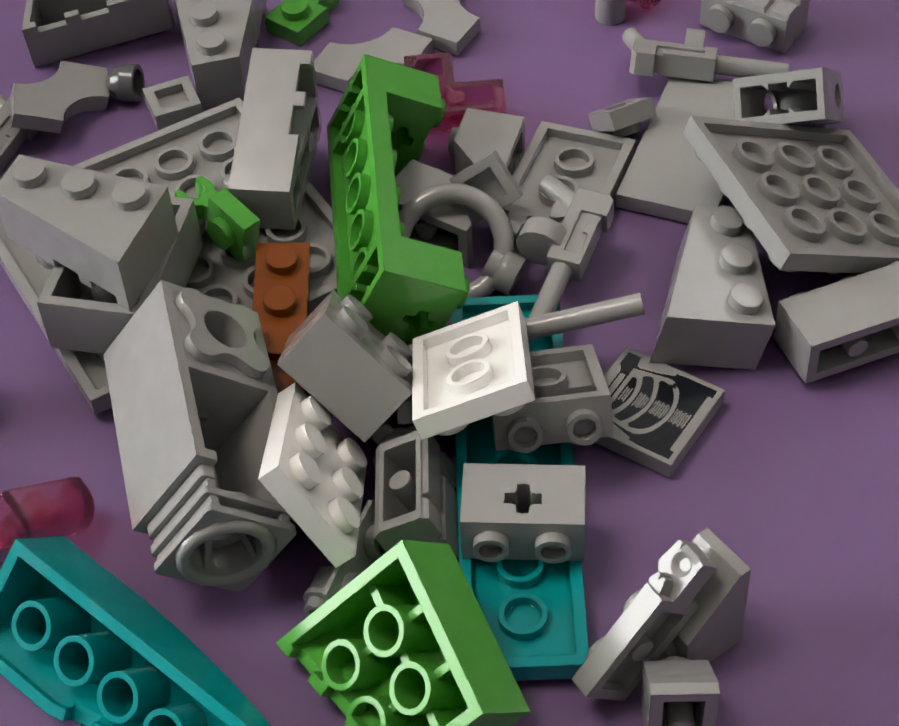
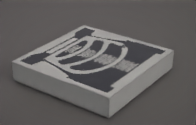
M626 347L604 375L611 394L613 436L599 438L595 443L670 478L724 403L725 390L668 364L650 362V356Z

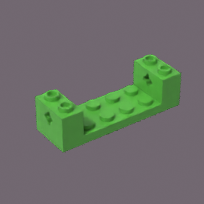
M364 54L327 125L337 293L343 299L350 294L359 300L373 316L369 322L385 337L391 332L409 345L413 344V338L446 327L455 309H460L465 304L470 288L469 278L464 274L462 252L404 237L405 225L399 221L398 205L401 197V188L399 185H396L395 177L412 159L420 160L425 146V139L432 127L437 128L440 125L446 103L441 98L438 76Z

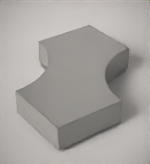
M403 0V5L417 13L423 20L417 30L418 34L433 38V45L436 49L458 56L481 30L480 17L471 14L460 4L461 0Z
M392 27L382 36L363 43L339 44L329 42L314 60L316 83L345 92L364 54L420 70L434 52L433 38Z
M60 60L58 71L44 81L27 84L13 83L11 92V127L60 134L63 123L71 116L86 111L106 110L109 100V88L106 84L107 68Z

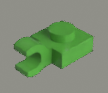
M283 0L264 16L266 29L268 32L301 47L330 22L328 11L332 10L340 0Z
M199 176L195 181V193L199 196L198 198L187 196L181 189L175 191V197L194 199L197 217L207 221V232L217 247L222 250H228L241 263L256 254L260 219L226 188L217 192L210 180Z

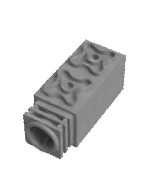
M160 280L103 354L132 530L148 534L149 539L154 540L151 552L153 557H157L154 563L156 574L194 582L201 586H211L241 593L269 566L274 558L297 534L295 524L290 522L292 517L258 480L278 396L258 312L252 311L240 304H231L202 294L194 288H184Z

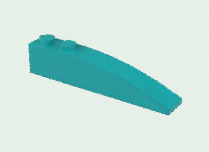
M65 536L15 539L0 569V674L47 714L61 721L73 720L84 726H270L262 714L225 673L185 634L146 600Z

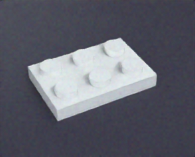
M518 301L413 338L412 421L421 440L438 434L441 436L456 434L467 427L469 423L492 415L507 416L519 411L525 404L535 401L526 320Z
M295 382L278 393L258 480L333 566L337 568L356 556L367 459L360 446L352 438L344 439L332 425L329 411L312 395L308 396L300 385Z

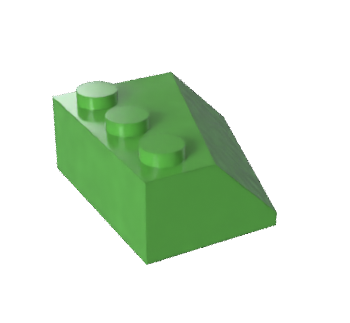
M412 540L399 541L276 642L288 658H297L311 674L307 681L320 697H330L346 716L345 726H512L531 712L450 544Z

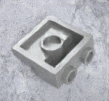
M593 344L530 351L535 401L525 404L519 411L513 414L490 416V425L496 451L511 450L520 453H530L538 449L540 445L567 442L573 445L587 446L595 443L599 438L612 437L611 394Z

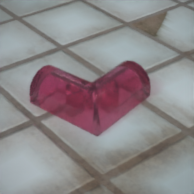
M449 52L404 56V66L436 75L439 78L441 98L446 103L445 112L440 125L437 128L432 127L428 135L450 133L453 126L459 127L467 108L507 114L503 79L454 82L452 58Z
M70 477L8 489L0 494V569L15 539L51 536L70 537L81 534L88 529L94 517V499L80 477Z

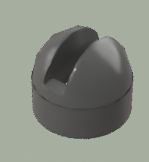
M139 64L115 66L108 73L106 84L110 94L116 100L124 102H140L142 100V88H145V80L142 67Z

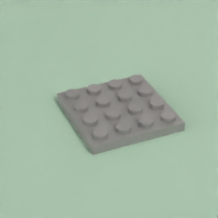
M690 116L682 134L695 150L696 157L704 163L717 181L721 192L729 198L743 218L745 226L754 233L764 247L770 261L780 271L863 274L887 266L894 261H899V190L850 130Z

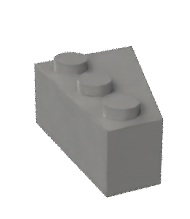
M26 0L22 32L36 68L174 28L176 7L174 0Z
M174 0L195 91L202 104V109L213 108L238 97L243 101L252 48H256V45H259L261 38L260 26L262 18H264L267 11L266 0Z
M252 48L237 139L234 146L231 173L225 175L223 188H226L260 219V228L296 229L322 130L312 50Z
M21 154L16 157L0 179V217L7 238L55 267L61 263L78 273L80 282L93 289L98 285L116 296L117 304L129 311L132 310L178 237L168 186Z
M696 204L678 250L650 362L756 370L775 328V321L753 232L745 226L743 218L735 207Z

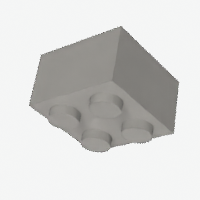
M333 290L288 337L277 365L365 443L412 394V350L397 335L390 332L385 337L369 322L373 318L372 314L359 300L350 294L343 299Z

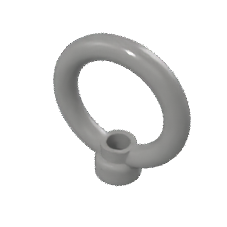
M446 183L424 189L404 204L399 211V221L405 225L404 237L407 238L411 237L417 221L426 212L437 206L459 204L479 213L491 229L494 249L484 267L482 275L470 283L467 298L488 297L495 290L510 296L522 274L527 258L514 253L515 240L512 225L507 214L494 198L473 186Z

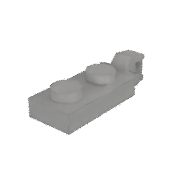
M679 539L658 559V571L649 577V583L647 582L642 589L629 597L624 605L622 615L604 637L597 640L590 647L586 655V661L572 677L573 682L585 697L625 701L642 680L643 661H657L697 611L699 605L693 599L717 570V567L696 543Z

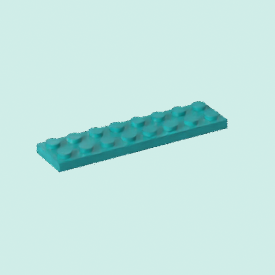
M538 295L467 298L463 307L460 309L456 308L452 314V324L516 301L520 305L524 318H528ZM560 302L556 308V311H560ZM562 333L528 340L529 352L562 348ZM490 416L469 423L467 427L455 434L460 567L515 680L572 679L586 661V655L589 650L581 561H565L553 564L541 560L504 559L498 562H486L480 559L462 558L460 537V508L464 463L573 465L572 444L564 442L540 445L538 449L530 453H520L511 450L496 451L490 425Z

